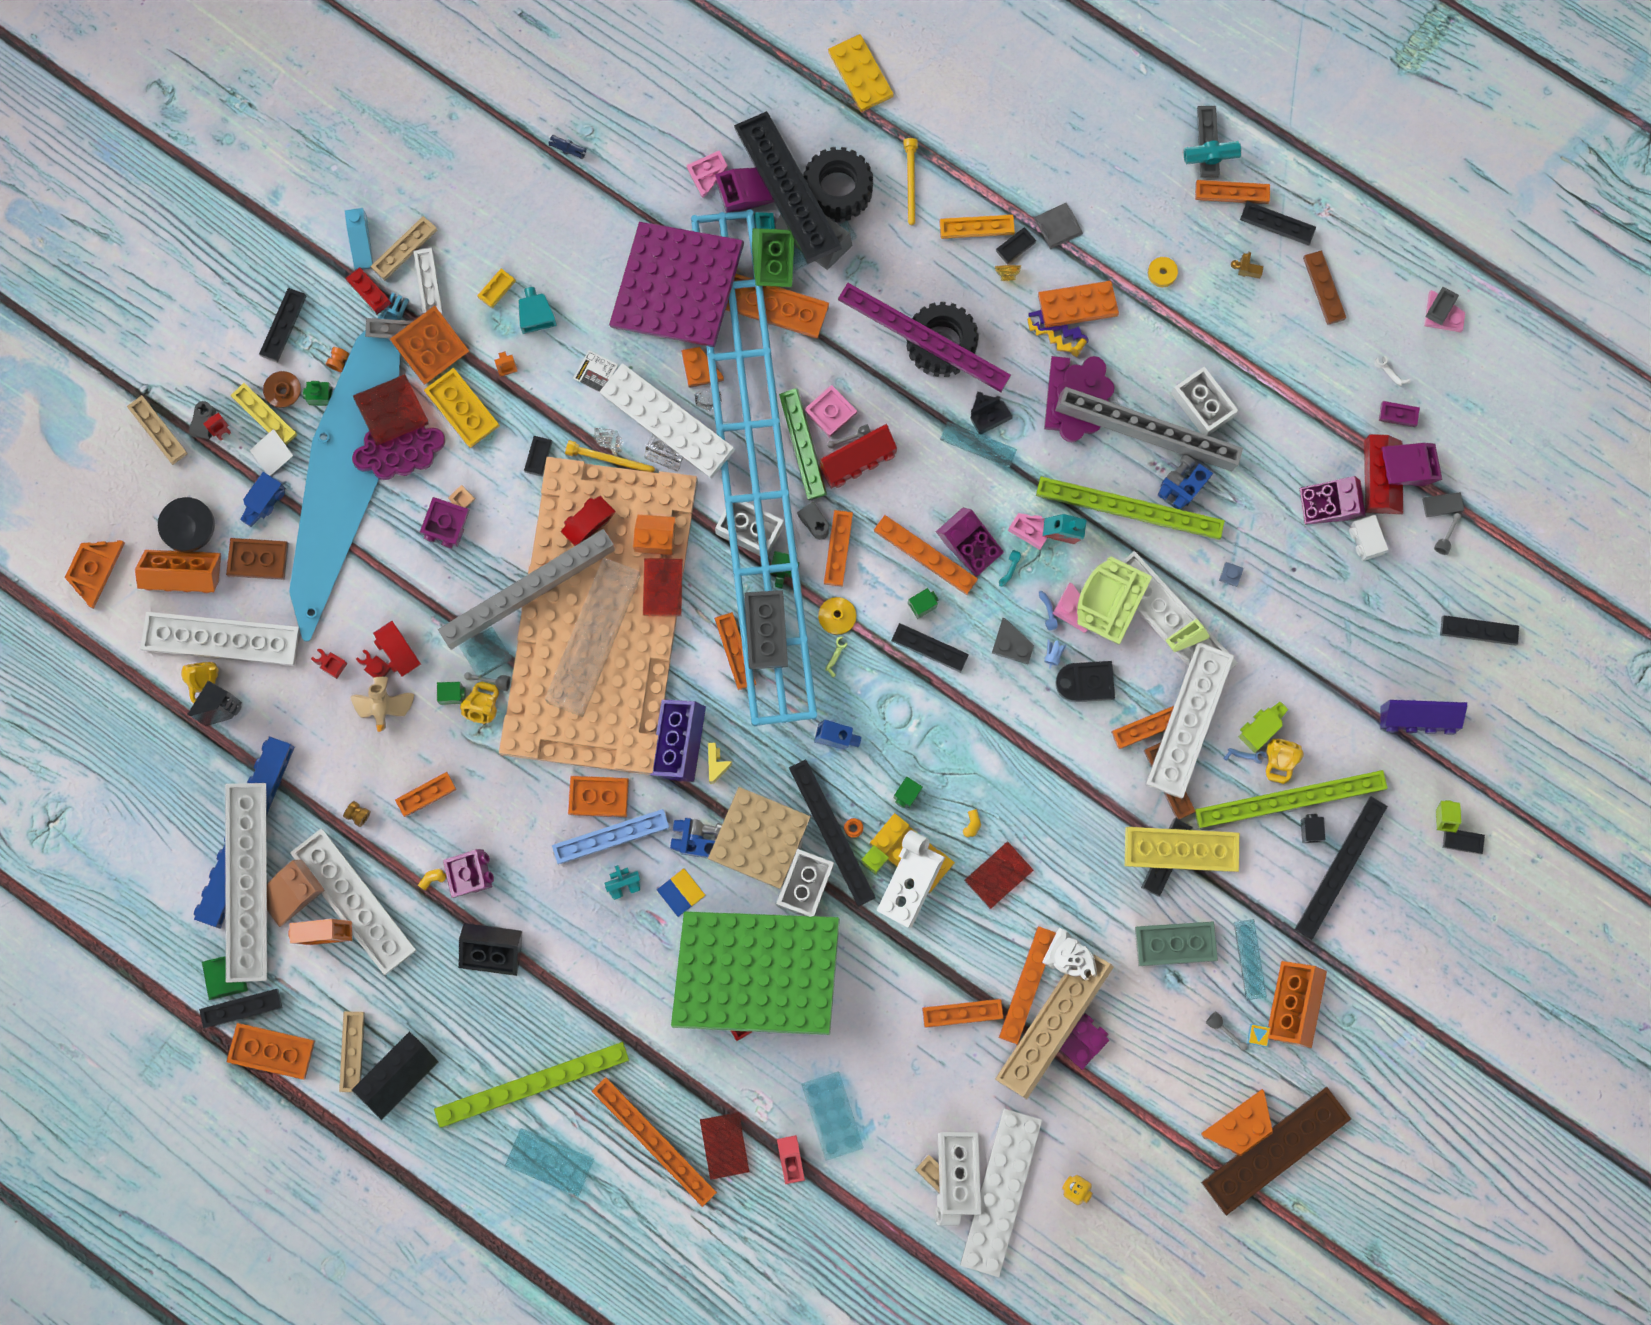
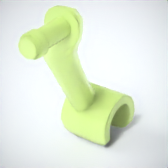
M842 636L837 638V648L825 668V671H828L833 678L836 674L831 668L837 662L842 649L847 647V643L844 645L838 644L843 639Z

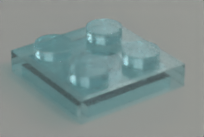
M493 627L459 645L460 650L479 679L512 660L511 655Z

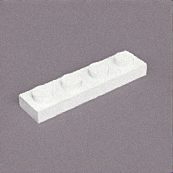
M432 248L413 251L423 314L435 305L443 315Z

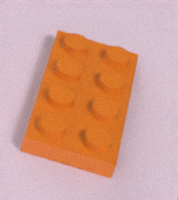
M1111 281L1038 292L1045 328L1117 317L1119 315Z
M237 1023L226 1062L305 1080L315 1040Z

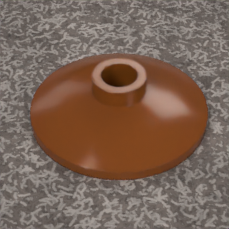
M287 371L271 374L263 385V394L267 402L279 408L294 404L301 393L299 380L295 375ZM282 389L287 390L285 394L280 393Z

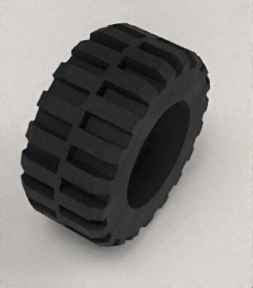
M830 147V151L824 149L820 151L819 156L815 154L812 157V162H808L806 165V171L803 174L824 215L835 219V222H840V219L844 218L845 221L851 220L853 215L854 217L859 216L861 210L864 211L868 207V202L871 201L873 192V173L869 163H865V158L862 155L857 156L856 151L852 149L850 152L846 151V147H841V150H836V147ZM844 173L854 180L855 188L845 196H832L822 189L821 181L829 174Z
M934 302L929 304V308L924 306L920 309L919 314L916 313L912 319L929 329L938 326L951 328L960 338L959 346L975 354L979 339L978 327L976 323H973L971 314H965L966 309L963 307L958 309L956 308L957 304L954 303L946 305V302H940V305H936ZM906 340V347L911 361H915V366L918 369L924 368V373L929 374V372H932L935 377H939V374H944V377H950L952 372L955 375L960 373L961 370L913 342Z

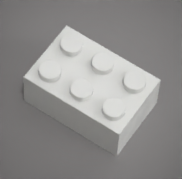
M1205 367L1175 386L1171 393L1200 433L1207 436L1233 419L1238 412V409Z
M747 502L733 503L738 545L760 556L754 506ZM725 509L715 527L716 535L729 541ZM762 510L767 552L769 555L784 527V520Z
M797 849L776 905L801 916H815L834 862Z

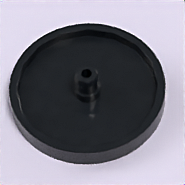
M182 497L171 501L163 508L158 518V532L161 539L170 548L179 552H193L202 548L211 539L215 528L214 516L211 510L202 501L192 497Z

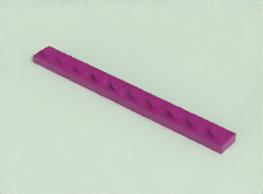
M850 283L846 284L838 297V301L999 392H1002L1011 377V374Z

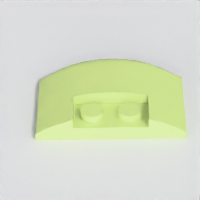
M1114 557L1107 558V561L1095 568L1083 586L1077 606L1078 625L1120 645L1152 576Z

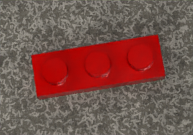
M360 267L345 278L376 314H379L392 304Z

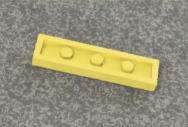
M245 383L230 395L268 433L274 429L285 445L289 444L297 436L296 432Z

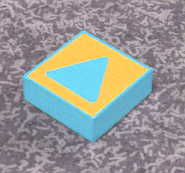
M1250 1024L1247 1044L1268 1047L1270 1027Z

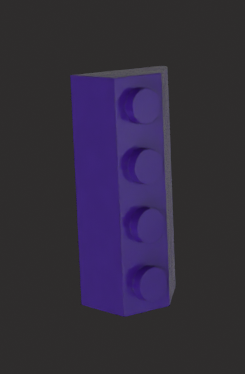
M661 701L656 732L658 740L653 773H650L651 776L676 781H695L706 706L696 701Z
M1388 700L1380 706L1381 729H1387V732L1390 733L1398 732V730H1406V733H1418L1419 730L1425 731L1426 734H1436L1437 731H1444L1446 735H1454L1463 728L1467 702Z

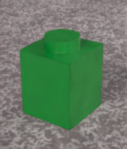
M926 588L909 598L908 605L916 618L919 619L936 609L937 601L939 600L934 591L930 592Z
M437 682V702L440 705L461 704L463 699L466 698V688L463 687L461 682Z
M906 776L894 794L895 803L902 808H910L923 786Z

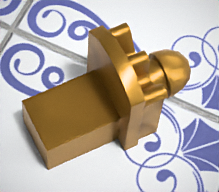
M1249 251L1247 254L1243 253L1240 261L1233 260L1231 262L1233 269H1239L1238 275L1259 279L1262 276L1264 266L1250 264L1251 252Z

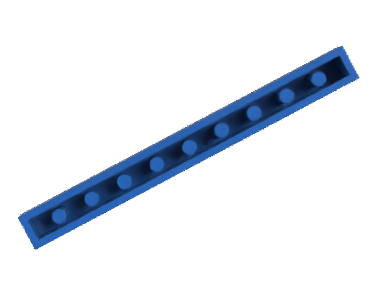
M270 736L268 740L264 741L261 748L263 751L262 755L256 760L254 765L255 772L247 781V783H266V817L295 748L287 742ZM225 845L217 854L216 859L218 862L215 868L211 869L209 874L210 881L208 886L204 887L201 897H203L201 903L194 910V920L221 929L225 919Z

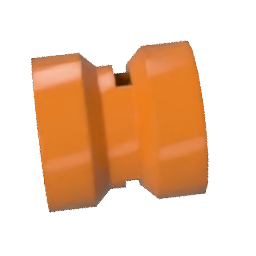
M333 347L331 358L327 359L326 366L335 371L342 372L345 366L344 363L350 354L341 348Z

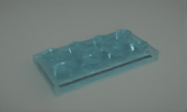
M839 1071L801 1083L825 1160L827 1161L863 1149L864 1147Z
M521 1128L505 1166L579 1197L594 1158Z

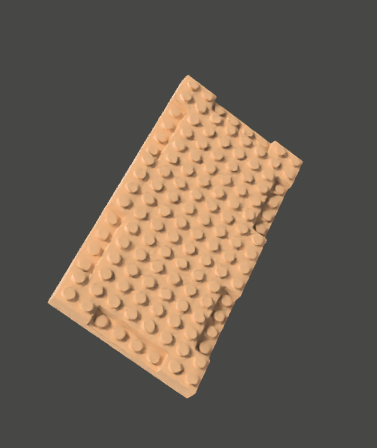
M554 457L546 458L541 489V503L528 574L574 547L560 532L565 526L564 521L581 510L589 498L595 499L600 495L616 512L610 521L597 532L602 529L605 530L614 544L615 551L522 607L512 682L499 748L500 755L645 775L653 773L658 735H656L661 701L665 700L697 476L661 471L653 473L585 464L584 461ZM637 515L676 517L673 555L634 552L633 540Z

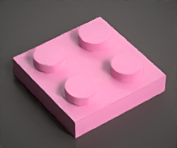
M832 385L804 409V412L829 438L857 414V410Z

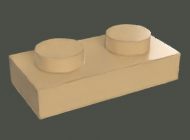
M928 1155L915 1171L940 1194L939 1164Z

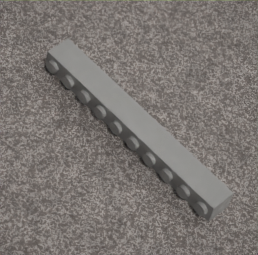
M1065 387L1060 393L1055 409L1057 412L1182 455H1188L1191 458L1231 472L1239 465L1243 451L1242 447Z
M602 529L438 629L439 633L450 650L454 649L615 551L614 544L605 530Z

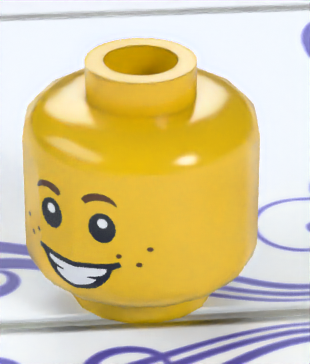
M1079 1175L1069 1176L1062 1187L1064 1197L1076 1205H1081L1083 1202L1088 1203L1093 1195L1091 1183Z

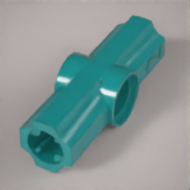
M1209 141L1201 146L1185 147L1183 150L1184 162L1186 165L1203 162L1213 165L1222 160L1240 158L1241 143L1239 141L1224 143Z

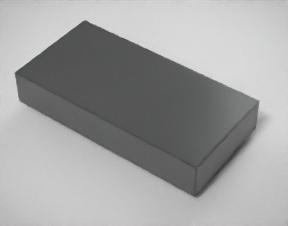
M1442 287L1425 317L1442 325L1459 295Z
M1461 492L1422 499L1426 517L1464 511Z

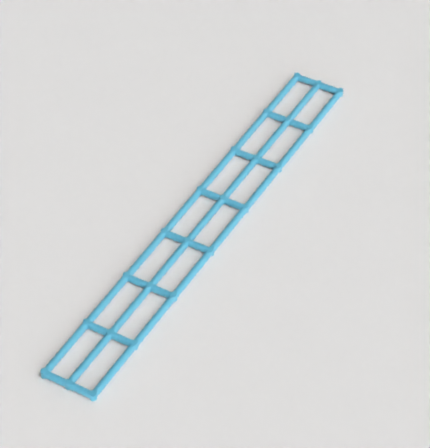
M748 209L747 211L730 213L720 212L719 214L701 216L693 215L691 217L692 231L700 232L699 223L719 221L720 233L723 237H728L726 220L747 218L753 265L752 228H755L753 210ZM754 276V279L733 281L729 306L735 352L715 354L714 347L706 346L717 435L725 440L724 432L745 430L753 494L732 496L728 460L721 467L751 724L758 726L809 719L814 720L817 718L764 292L763 286L755 285ZM755 287L763 349L743 351L735 289ZM764 356L772 419L751 421L744 358ZM736 359L744 422L723 424L716 361ZM773 426L781 490L760 493L752 429ZM782 498L790 563L769 565L761 500ZM754 501L761 566L740 568L733 503ZM791 571L799 637L786 638L787 646L801 645L809 712L787 713L782 668H774L780 715L758 717L753 669H749L742 576L763 574L764 590L772 591L770 573Z

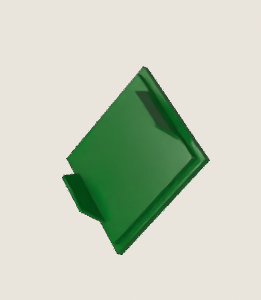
M226 956L202 961L209 1000L248 991L246 982H226Z

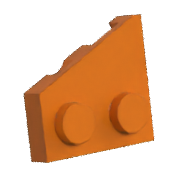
M700 347L681 350L688 387L711 383L708 357ZM717 369L718 382L724 381L723 375Z

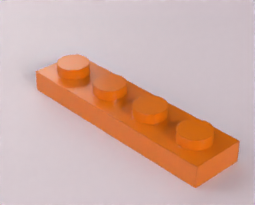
M1197 180L1195 200L1239 203L1249 201L1256 204H1269L1270 184Z
M834 510L824 585L843 587L853 512Z
M733 612L714 619L737 689L742 690L747 688L742 641Z
M1174 706L1113 730L1111 733L1118 749L1165 731Z
M1001 999L922 1008L924 1028L1003 1019Z

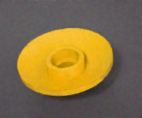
M841 597L830 598L819 609V623L830 634L841 635L847 633L856 622V610L847 599ZM838 611L841 613V616L835 617L834 613Z

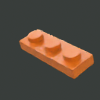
M445 772L400 796L395 801L403 816L407 817L457 789L448 772Z

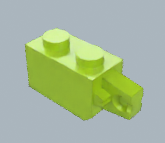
M1278 702L1273 707H1268L1265 711L1260 709L1253 716L1256 720L1251 724L1247 722L1240 729L1242 733L1238 737L1255 753L1282 727L1281 719L1288 711V708L1282 702Z

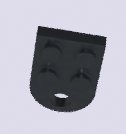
M1112 661L1071 663L1064 666L1056 677L1055 685L1057 692L1062 698L1070 702L1114 700L1115 689ZM1063 678L1068 679L1071 683L1070 687L1063 688L1060 685V680Z

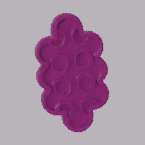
M1091 356L1082 365L1074 364L1068 367L1064 372V382L1056 390L1058 399L1063 389L1068 387L1108 401V398L1114 393V384L1111 379L1105 376L1107 369L1105 362L1100 357ZM1058 400L1052 405L1053 417L1061 422L1060 435L1067 442H1076L1082 438L1084 433L1093 434L1101 428V426L1055 411Z
M409 419L402 425L390 423L383 430L373 429L368 431L364 437L365 446L359 447L353 452L352 461L358 470H372L374 475L381 480H389L395 474L408 476L415 468L424 470L433 464V453L440 451L444 447L445 436L438 428L425 429L423 423L416 419Z

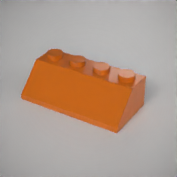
M144 550L135 567L137 589L148 591L214 592L219 583L221 553Z
M1281 961L1268 1027H1270L1268 1039L1312 1048L1326 980V970L1313 965Z

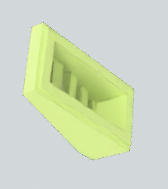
M1195 619L1165 641L1174 652L1204 641L1210 636L1199 620Z

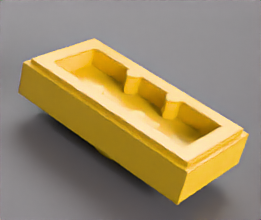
M501 268L477 297L493 309L516 280Z

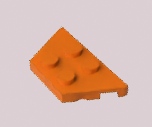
M117 540V542L81 543L64 577L92 609H94L124 547L125 542L122 540Z
M1261 1089L1203 1131L1201 1136L1204 1139L1217 1143L1223 1148L1230 1149L1239 1156H1242L1270 1136L1273 1130L1264 1090Z

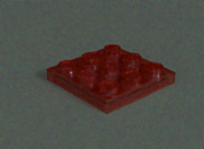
M405 374L353 395V399L376 446L429 424Z

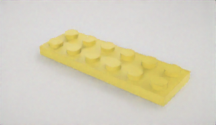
M1125 827V866L1239 872L1240 833Z

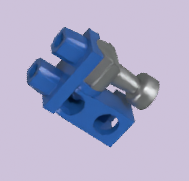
M1185 454L1180 459L1181 465L1175 471H1171L1163 480L1158 496L1165 501L1170 494L1176 497L1172 506L1180 510L1190 504L1213 475L1211 471L1199 463L1189 478H1185L1183 475L1187 468L1192 469L1196 464L1190 456Z
M685 818V820H674L673 831L682 832L683 834L682 839H671L670 849L680 852L681 855L708 858L715 841L703 839L704 834H714V837L717 838L722 824L717 823L715 827L703 824L697 819Z

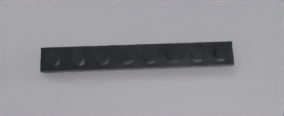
M805 759L789 767L857 906L860 907L876 899L807 760Z
M1372 796L1369 797L1294 930L1311 940L1314 938L1386 811L1387 805Z

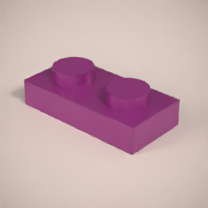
M1382 401L1379 421L1416 427L1418 425L1420 407Z

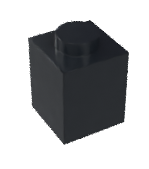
M1307 814L1306 818L1300 820L1302 843H1320L1326 840L1324 817H1318V814Z

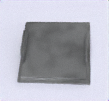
M1067 203L1034 217L1050 249L1083 234L1077 219Z

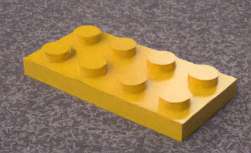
M861 34L828 49L830 57L860 112L893 98L894 94Z
M454 368L424 389L427 396L469 448L500 426Z

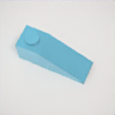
M363 208L345 210L346 227L354 269L357 270L359 267L362 270L370 269L373 260L367 215Z

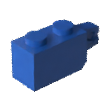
M262 472L243 499L246 509L240 520L252 527L260 518L264 519L266 516H269L274 509V504L277 500H281L285 494L286 488L283 484Z

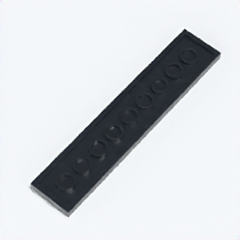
M766 111L734 125L738 137L807 264L841 250L842 247L769 113Z

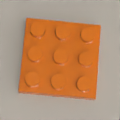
M435 305L389 339L424 385L469 352L468 348Z

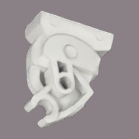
M1059 927L1042 963L1048 968H1057L1064 974L1071 976L1081 975L1085 981L1089 980L1086 977L1088 971H1091L1092 976H1097L1095 958L1086 946H1082L1078 940L1071 939V935Z

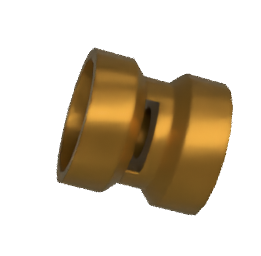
M352 801L346 808L343 817L348 820L352 819L355 825L362 827L369 818L371 811L366 808H360V804Z

